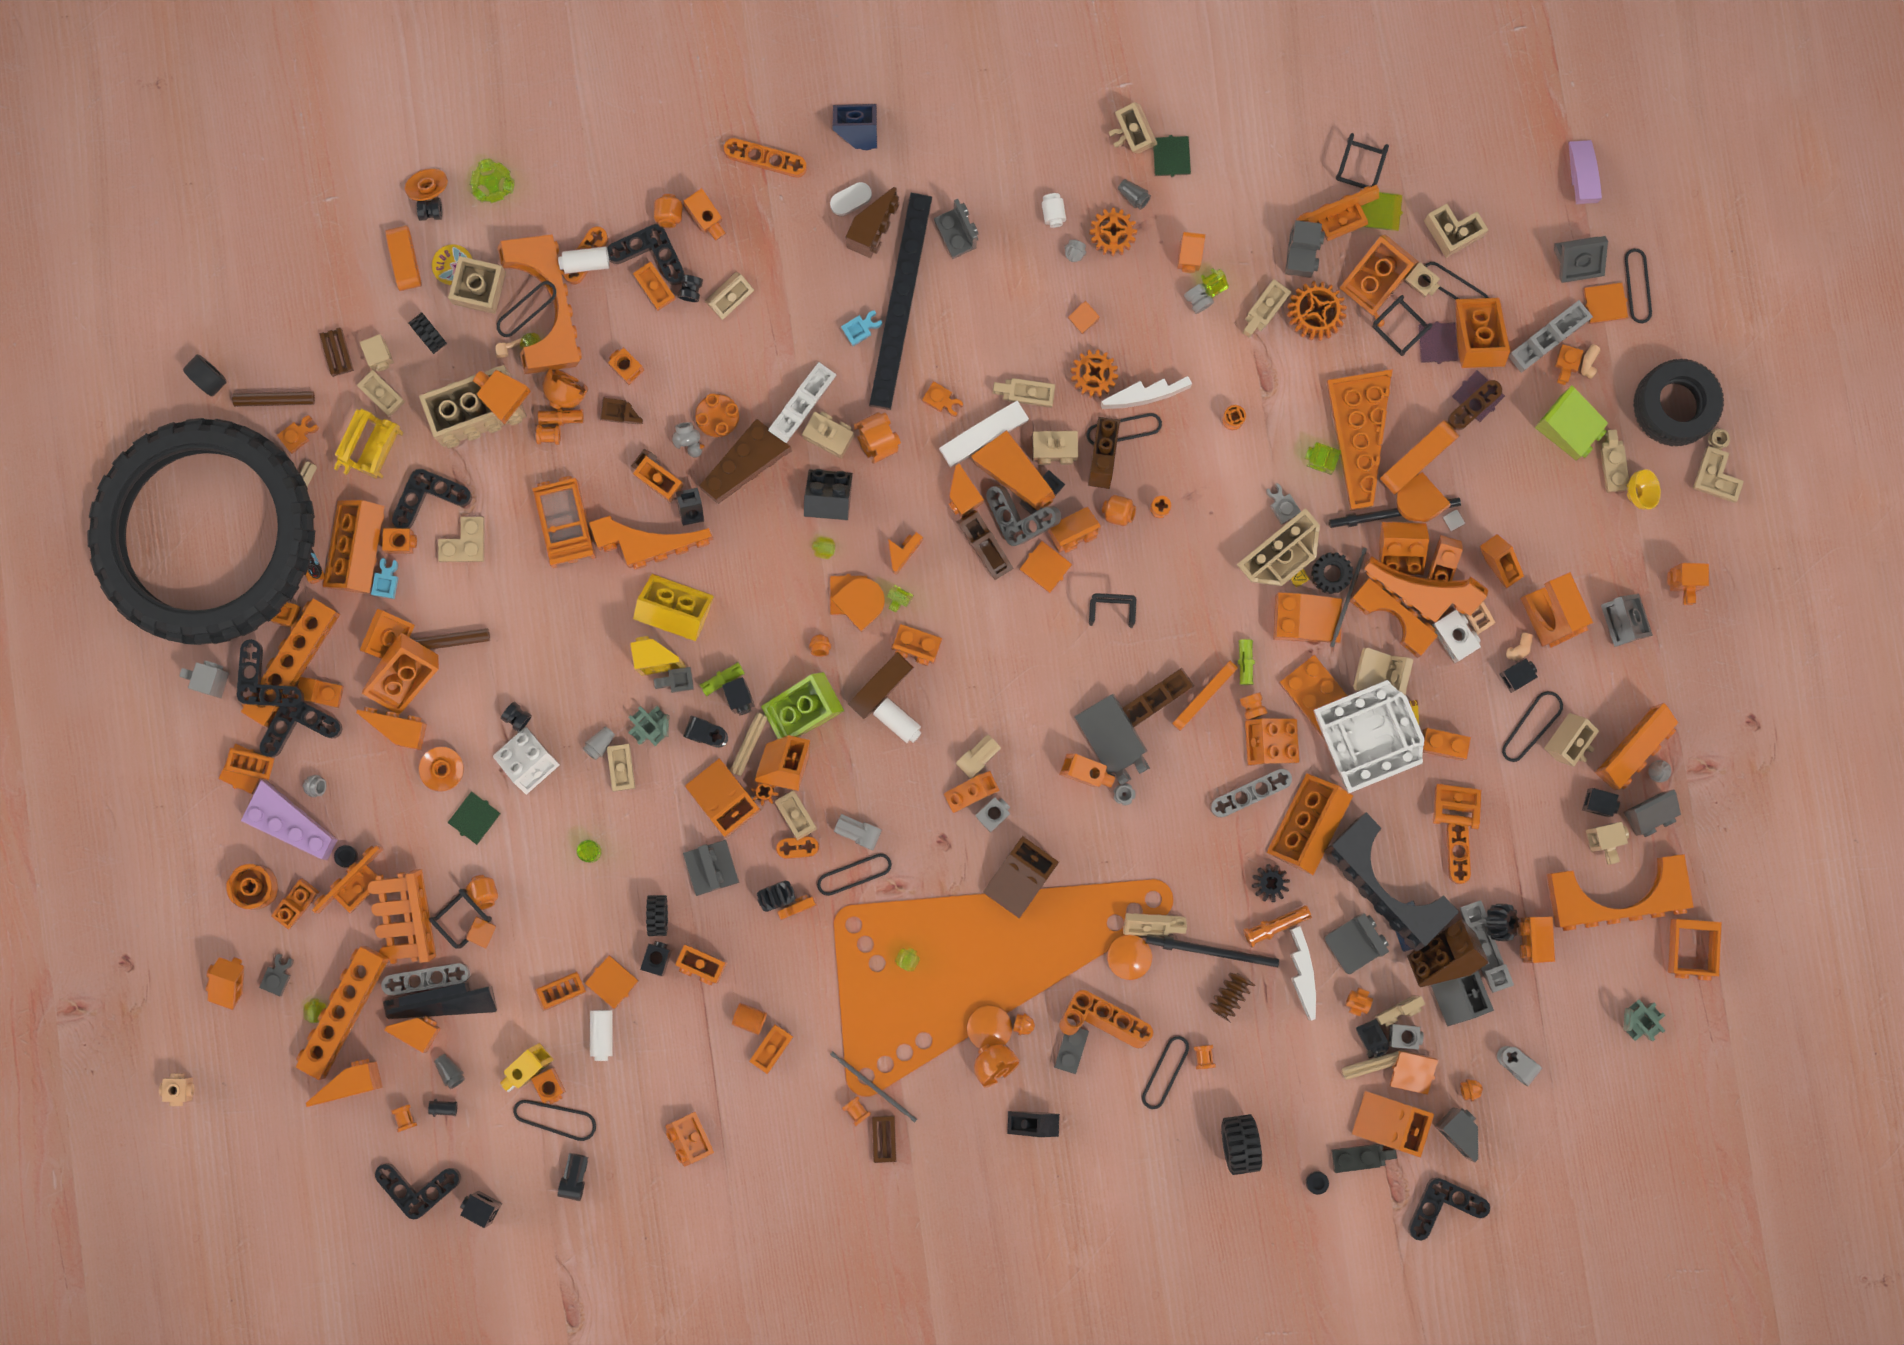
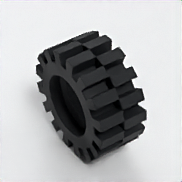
M422 312L408 322L433 354L447 344Z
M1337 552L1322 555L1313 565L1311 576H1313L1312 581L1317 585L1316 588H1320L1324 593L1329 592V594L1339 593L1344 590L1353 578V566H1350V560L1347 561L1345 559L1346 556H1341ZM1335 565L1340 569L1341 575L1337 581H1329L1325 578L1324 569L1326 566Z
M666 895L647 896L646 928L648 936H667L668 901Z

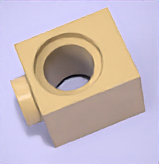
M1420 262L1405 279L1406 283L1424 297L1428 294L1432 296L1440 287L1437 283L1440 278ZM1422 275L1428 276L1430 285L1421 287L1418 284V278Z
M381 334L360 342L367 363L373 371L386 370L390 364L394 363L386 341Z

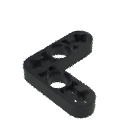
M658 224L646 227L611 243L607 247L609 261L613 264L624 263L653 250L666 280L671 285L680 284L682 275H685L665 229ZM657 230L658 233L662 232V234H660V239L663 244H661L660 246L658 245L655 237L651 238L653 236V231ZM634 239H640L643 242L642 247L638 250H634L630 246ZM623 244H626L630 252L629 254L626 253V250L620 252L619 258L611 256L616 248L618 251L624 250ZM664 249L672 252L671 258L668 260H662L659 257L660 252ZM673 264L675 271H680L678 273L679 278L669 277L671 270L667 265Z
M416 469L410 475L393 514V524L398 529H410L427 494L454 505L465 507L472 501V493L463 485L424 469ZM424 474L423 477L431 482L430 490H428L429 485L421 482L418 485V481L415 480L416 477H421ZM439 482H445L447 485V490L443 494H438L435 491V487ZM452 486H455L453 491L461 494L462 491H465L464 494L467 498L461 499L458 502L459 498L451 494ZM410 494H416L418 497V502L413 506L406 503V498ZM404 506L409 510H413L412 514L410 512H407L406 518L408 519V523H403L402 526H400L401 522L398 521V518L404 517L406 511L403 510L402 507Z
M249 639L244 641L240 648L238 700L243 704L257 706H300L304 701V693L299 688L293 686L260 685L263 647L256 640ZM251 644L257 648V651L252 653V659L257 660L256 663L245 662V659L250 660V653L246 650L251 648ZM248 666H253L256 673L254 677L248 679L244 675V670ZM249 689L250 692L259 693V698L251 696L247 701V698L243 696V692H247ZM273 689L276 692V699L268 702L265 699V693ZM292 691L298 695V699H294L293 703L290 699L282 698V694L292 695Z
M291 697L287 699H290L293 703L294 699L296 698ZM304 702L296 707V712L292 711L288 716L293 718L292 721L281 717L282 714L287 716L290 709L280 707L260 742V751L267 757L278 756L297 722L331 739L341 735L343 730L342 724L337 719ZM310 712H315L318 716L314 724H309L306 721V716ZM280 721H284L287 724V730L283 734H279L276 731V725ZM322 721L329 725L335 723L336 732L328 734L329 730L324 726H320ZM271 734H274L275 736L282 738L281 741L275 740L273 746L276 748L275 751H270L268 753V748L266 747V744H271L275 739L273 737H270Z
M392 1164L380 1165L375 1171V1178L409 1219L414 1220L426 1214L456 1188L461 1181V1174L455 1168H447L418 1193ZM382 1169H390V1178L392 1180L398 1178L399 1181L389 1188L388 1184L392 1182L388 1178L383 1179L381 1177L383 1174ZM446 1173L449 1175L454 1174V1184L450 1182L442 1188V1186L436 1183L437 1180H439L440 1184L447 1179ZM398 1185H403L407 1190L403 1198L395 1195V1188ZM430 1187L436 1188L439 1192L436 1200H430L427 1197L426 1193ZM423 1199L424 1202L429 1204L428 1207H426V1204H423L418 1209L419 1214L416 1212L412 1214L410 1212L412 1209L411 1203L416 1205Z
M1438 1177L1432 1178L1426 1185L1410 1221L1408 1231L1410 1236L1416 1240L1422 1241L1427 1239L1443 1203L1476 1218H1485L1490 1213V1204L1484 1198ZM1441 1182V1187L1449 1191L1447 1200L1444 1199L1446 1194L1442 1192L1434 1194L1433 1184L1438 1185ZM1460 1191L1464 1194L1463 1203L1455 1204L1452 1197L1455 1192ZM1469 1200L1476 1204L1483 1202L1484 1211H1479L1476 1214V1209L1468 1205ZM1430 1202L1434 1205L1435 1210L1433 1214L1425 1215L1422 1208L1424 1204ZM1420 1215L1423 1218L1430 1220V1222L1428 1224L1424 1221L1422 1225V1228L1425 1230L1424 1234L1419 1233L1418 1236H1416V1231L1414 1230V1227L1420 1226L1422 1222L1421 1219H1418V1216Z

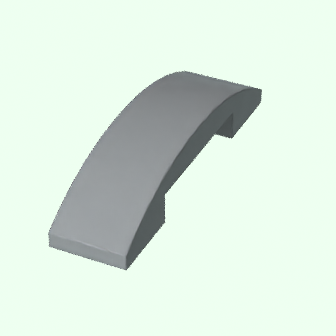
M1482 901L1460 907L1463 921L1477 934L1489 963L1483 966L1481 971L1491 992L1494 993L1514 986L1507 965L1502 960L1495 940H1492L1487 934L1488 929L1485 927L1487 924L1485 919L1487 914Z

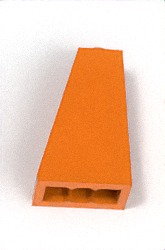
M1007 430L971 456L978 468L1036 510H1039L1041 507H1048L1055 498L1053 490Z

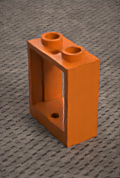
M1671 919L1668 973H1675V978L1689 979V975H1698L1697 980L1709 981L1712 980V976L1719 977L1722 922ZM1679 929L1709 931L1708 970L1678 968Z

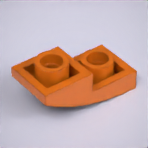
M303 878L299 879L288 896L280 902L271 917L288 930L291 929L320 891Z

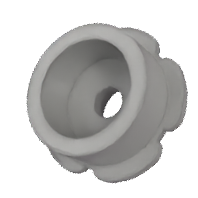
M1127 783L1121 786L1118 785L1114 789V800L1118 804L1129 805L1132 803V799L1135 798V790Z

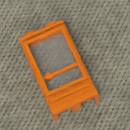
M572 476L559 478V482L550 484V481L538 483L537 487L532 488L550 566L557 568V564L565 562L576 563L578 559L586 557L596 558L578 480L572 478Z

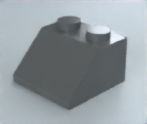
M1673 789L1661 792L1624 811V814L1635 835L1643 834L1644 837H1647L1657 832L1656 827L1662 824L1664 827L1675 823V817L1681 815L1677 794Z
M1453 1107L1435 1127L1466 1159L1476 1162L1478 1160V1126L1474 1123L1476 1118L1467 1109Z

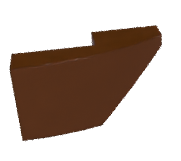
M603 397L601 421L643 424V419L638 416L629 402Z

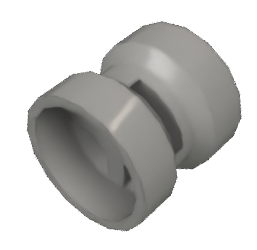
M1202 283L1184 294L1186 300L1192 302V309L1195 314L1204 311L1214 303L1212 297L1205 293L1206 288Z

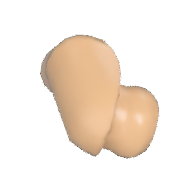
M1591 345L1583 357L1581 373L1589 379L1593 378L1597 372V369L1592 367L1600 352V348L1597 345Z
M1522 633L1520 645L1507 649V658L1519 661L1527 656L1530 652L1533 635Z

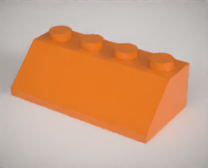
M340 500L337 502L323 588L355 593H370V588L373 584V570L377 561V547L380 542V529L384 520L383 505L363 500Z
M1665 703L1653 706L1594 772L1613 790L1621 788L1624 790L1632 782L1630 777L1635 772L1639 773L1647 765L1645 760L1650 755L1654 756L1661 749L1662 746L1659 744L1664 739L1668 740L1676 732L1674 727L1678 724V721Z
M1306 773L1266 853L1301 871L1314 875L1324 855V851L1327 849L1353 795L1348 794L1345 789L1336 784Z

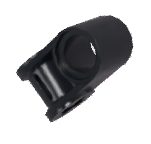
M690 716L683 737L716 748L726 745L728 734L723 728L698 717ZM718 731H720L719 734L722 736V739H717L715 742L712 735L718 734Z

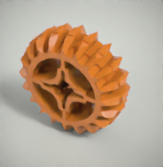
M1312 281L1311 288L1306 283L1303 285V290L1297 288L1295 291L1296 295L1290 297L1292 302L1287 305V308L1291 309L1287 316L1294 317L1290 320L1289 324H1297L1294 331L1298 332L1301 329L1303 331L1301 337L1303 338L1307 333L1310 334L1309 340L1311 341L1315 335H1317L1318 341H1321L1323 334L1327 339L1331 337V332L1337 334L1339 331L1337 327L1344 325L1342 320L1347 316L1343 313L1347 306L1340 305L1344 302V297L1337 298L1340 291L1336 290L1333 293L1331 291L1333 285L1331 284L1327 289L1324 288V281L1320 283L1319 287H1317L1315 281ZM1313 295L1322 296L1326 298L1328 301L1321 302L1317 299L1316 296ZM1307 297L1309 309L1300 314V303ZM1314 308L1316 310H1322L1320 314H1318L1317 312H1312ZM1333 308V321L1327 325L1325 313ZM1313 320L1320 327L1311 326L1306 321Z

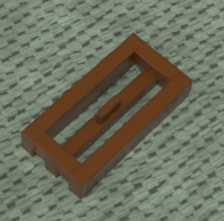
M336 328L334 331L329 330L327 333H319L331 376L334 377L354 371L342 328ZM336 335H338L341 348L347 366L345 368H343L336 340L334 337ZM327 338H330L338 370H335Z
M895 1116L872 1117L874 1163L897 1162ZM878 1121H881L883 1158H878ZM886 1121H890L892 1157H887Z

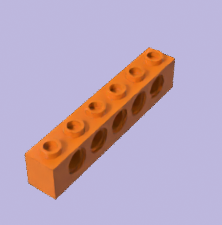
M314 598L312 601H308L302 609L303 615L292 624L289 637L283 639L280 643L278 654L268 662L266 666L267 671L261 677L260 685H273V678L280 675L281 683L278 686L295 687L341 614ZM316 618L318 625L310 630L308 626L309 621ZM304 637L306 643L304 647L298 649L296 645L297 640ZM292 656L294 662L292 666L286 668L284 664L285 659ZM273 689L265 693L269 696V702L276 699V692ZM252 693L251 696L259 698V693ZM282 694V698H288L289 696ZM242 703L243 709L241 713L262 726L269 728L280 707Z
M360 946L359 949L356 948L350 958L352 962L349 968L344 969L339 979L341 980L339 987L335 988L330 994V1003L327 1009L324 1008L318 1017L320 1022L317 1028L311 1030L307 1037L309 1042L306 1048H303L296 1058L298 1061L296 1068L317 1080L326 1078L389 961V958L367 946ZM361 965L366 968V975L363 978L358 974V969ZM350 985L353 986L356 991L355 996L353 998H351L347 993L348 987ZM338 1006H342L345 1010L342 1018L337 1015ZM328 1026H331L334 1030V1035L331 1038L326 1034ZM317 1046H320L323 1049V1055L321 1058L317 1057L315 1054V1049Z

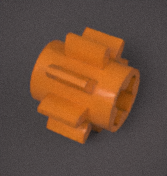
M757 782V788H751V791L756 792L753 800L761 799V806H764L765 801L774 804L772 797L779 796L773 790L776 787L774 785L770 786L769 784ZM762 787L766 789L770 787L769 797L766 798L764 795L760 797L759 794L762 792Z
M1358 988L1357 992L1350 991L1345 1006L1350 1007L1349 1013L1361 1016L1362 1012L1365 1014L1369 1012L1373 1002V998L1368 997L1369 991Z

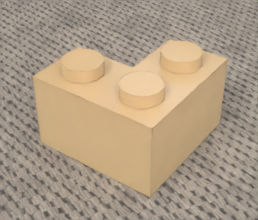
M1448 204L1429 213L1424 219V223L1445 258L1483 238L1488 232V228L1478 212L1458 222Z

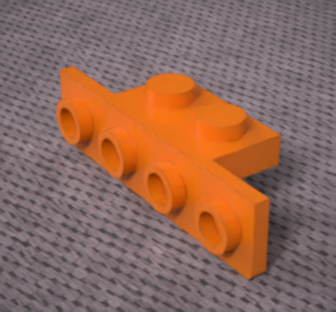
M1377 185L1364 187L1358 193L1343 196L1339 201L1332 204H1324L1313 212L1303 213L1296 220L1322 224L1321 230L1325 231V238L1328 242L1368 225V220L1361 206L1379 199V188Z
M377 845L375 847L370 846L362 854L364 858L359 863L354 862L346 870L348 874L342 880L340 878L337 879L330 886L332 890L326 896L324 894L321 895L314 902L315 907L312 911L320 914L336 899L349 913H352L371 894L368 891V884L376 880L377 874L368 865L384 849Z

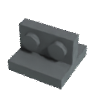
M1606 236L1555 243L1554 251L1560 262L1559 278L1561 283L1605 276L1608 249Z
M1639 594L1621 596L1613 601L1601 604L1614 647L1653 636Z
M727 840L699 846L698 849L683 853L696 896L740 883Z

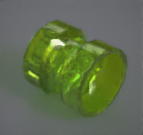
M585 840L577 847V855L581 861L594 863L601 857L602 849L597 842Z

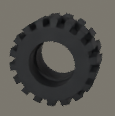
M1248 1114L1223 1118L1221 1124L1222 1143L1227 1167L1231 1174L1238 1175L1260 1171L1262 1167V1149L1257 1124L1253 1116Z

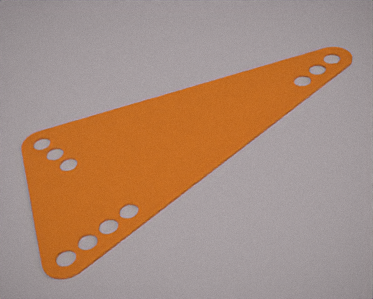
M1149 879L1044 888L1039 890L1020 919L986 894L856 904L842 908L834 919V936L844 1060L858 1072L863 1068L871 1069L875 1076L872 1083L879 1089L884 1090L968 1038V1021L978 1008L995 1006L1009 1013L1108 952L1111 944L1117 938L1124 936L1123 927L1119 931H1112L1108 928L1107 920L1111 915L1121 916L1124 922L1126 908L1131 903H1138L1142 907V914L1167 915L1173 906L1174 900L1170 887L1163 881ZM1150 891H1156L1161 895V904L1156 908L1149 907L1145 902V896ZM850 917H858L861 920L862 928L858 933L847 931L845 924ZM869 936L872 938L874 947L870 952L864 953L858 949L857 942L860 937ZM874 955H880L885 959V967L880 972L872 971L869 967V960ZM926 1032L931 1035L932 1044L929 1048L921 1049L916 1045L915 1040L919 1033ZM902 1044L911 1046L913 1050V1056L908 1061H902L896 1055L897 1048ZM882 1056H888L894 1062L893 1069L888 1073L881 1072L877 1067V1061ZM845 1067L846 1082L852 1092L863 1097L877 1094L870 1086L860 1083L858 1077Z

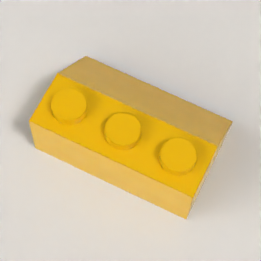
M651 574L637 599L633 619L696 641L703 629L714 596Z
M649 636L635 638L636 642L630 643L634 669L641 676L686 668L685 663L678 656L654 639H649Z

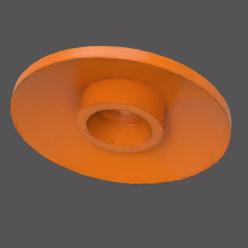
M439 169L419 171L408 179L405 184V192L412 200L425 201L432 199L446 188L448 183L447 176Z
M436 747L424 754L419 763V776L422 782L434 791L443 792L451 790L458 785L463 777L464 765L461 757L457 752L447 747ZM444 765L447 770L444 774H441L439 768Z

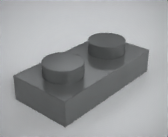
M1079 1028L1074 1035L1064 1034L1054 1068L1073 1074L1077 1073L1088 1037V1030Z

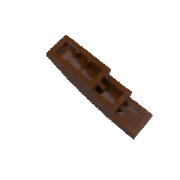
M1180 668L1122 709L1133 727H1136L1194 687V684L1183 668Z

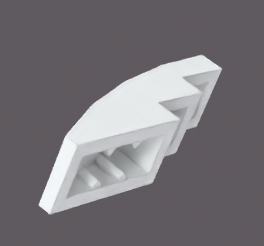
M818 362L768 431L787 443L834 380L836 374Z
M1187 376L1168 386L1166 380L1162 379L1144 388L1142 382L1139 381L1101 401L1100 406L1102 409H1116L1153 403L1191 388L1192 382Z
M1016 401L940 447L939 450L951 468L975 454L1006 430L1010 432L1026 423L1029 418L1019 402Z
M1301 926L1290 929V933L1298 951L1290 955L1299 975L1292 977L1291 980L1308 1020L1312 1021L1316 1019L1314 971Z

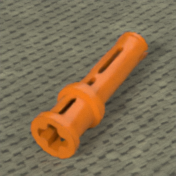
M1304 905L1269 922L1263 920L1260 922V925L1251 929L1245 928L1243 932L1248 944L1252 948L1255 947L1256 943L1265 939L1271 940L1274 934L1311 919L1312 916L1307 905Z

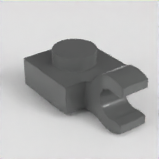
M691 667L668 670L669 677L654 679L655 689L671 686L672 693L694 690Z

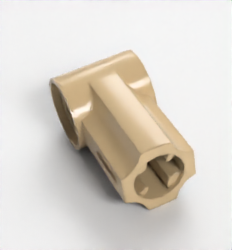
M987 735L972 750L966 752L956 762V765L972 779L985 767L984 764L1001 747L992 737Z

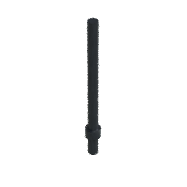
M1459 497L1447 499L1451 503L1449 508L1461 506ZM1397 508L1359 515L1351 513L1346 514V517L1329 519L1330 528L1341 526L1354 527L1359 523L1402 515Z
M1147 935L1145 944L1161 946L1165 950L1172 951V949H1178L1276 968L1279 966V959L1174 940V937L1169 936L1162 938Z

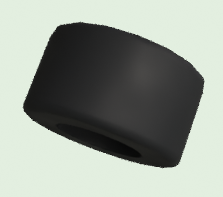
M197 354L183 368V372L209 396L213 397L227 383L225 377L201 355Z

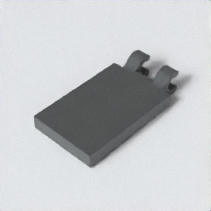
M1114 694L1075 716L1101 763L1107 766L1106 771L1108 773L1115 772L1116 778L1121 785L1131 780L1130 775L1125 769L1130 765L1135 764L1140 774L1150 769L1142 755L1147 752V749Z

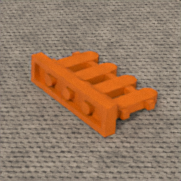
M422 869L412 870L407 874L401 872L395 878L384 879L383 875H377L376 880L368 884V891L371 894H379L380 902L373 904L371 908L375 916H382L383 924L376 927L375 934L379 938H386L387 945L382 947L379 953L389 958L390 964H395L397 959L411 958L412 962L418 960L420 963L429 962L436 957L432 926L429 921L430 914ZM400 892L401 899L387 901L386 893ZM404 914L405 921L391 923L390 915ZM408 936L409 943L394 944L393 937Z

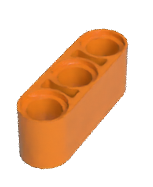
M408 225L385 230L399 291L421 287L420 273Z

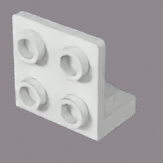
M527 727L522 729L493 755V758L512 782L526 795L560 765L544 749Z

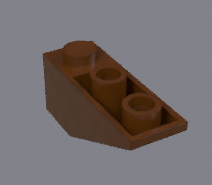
M1098 417L1088 486L1110 489L1120 420Z

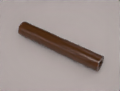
M314 391L233 393L232 401L234 407L314 405L315 394Z
M488 628L414 638L413 640L432 650L490 641V632Z

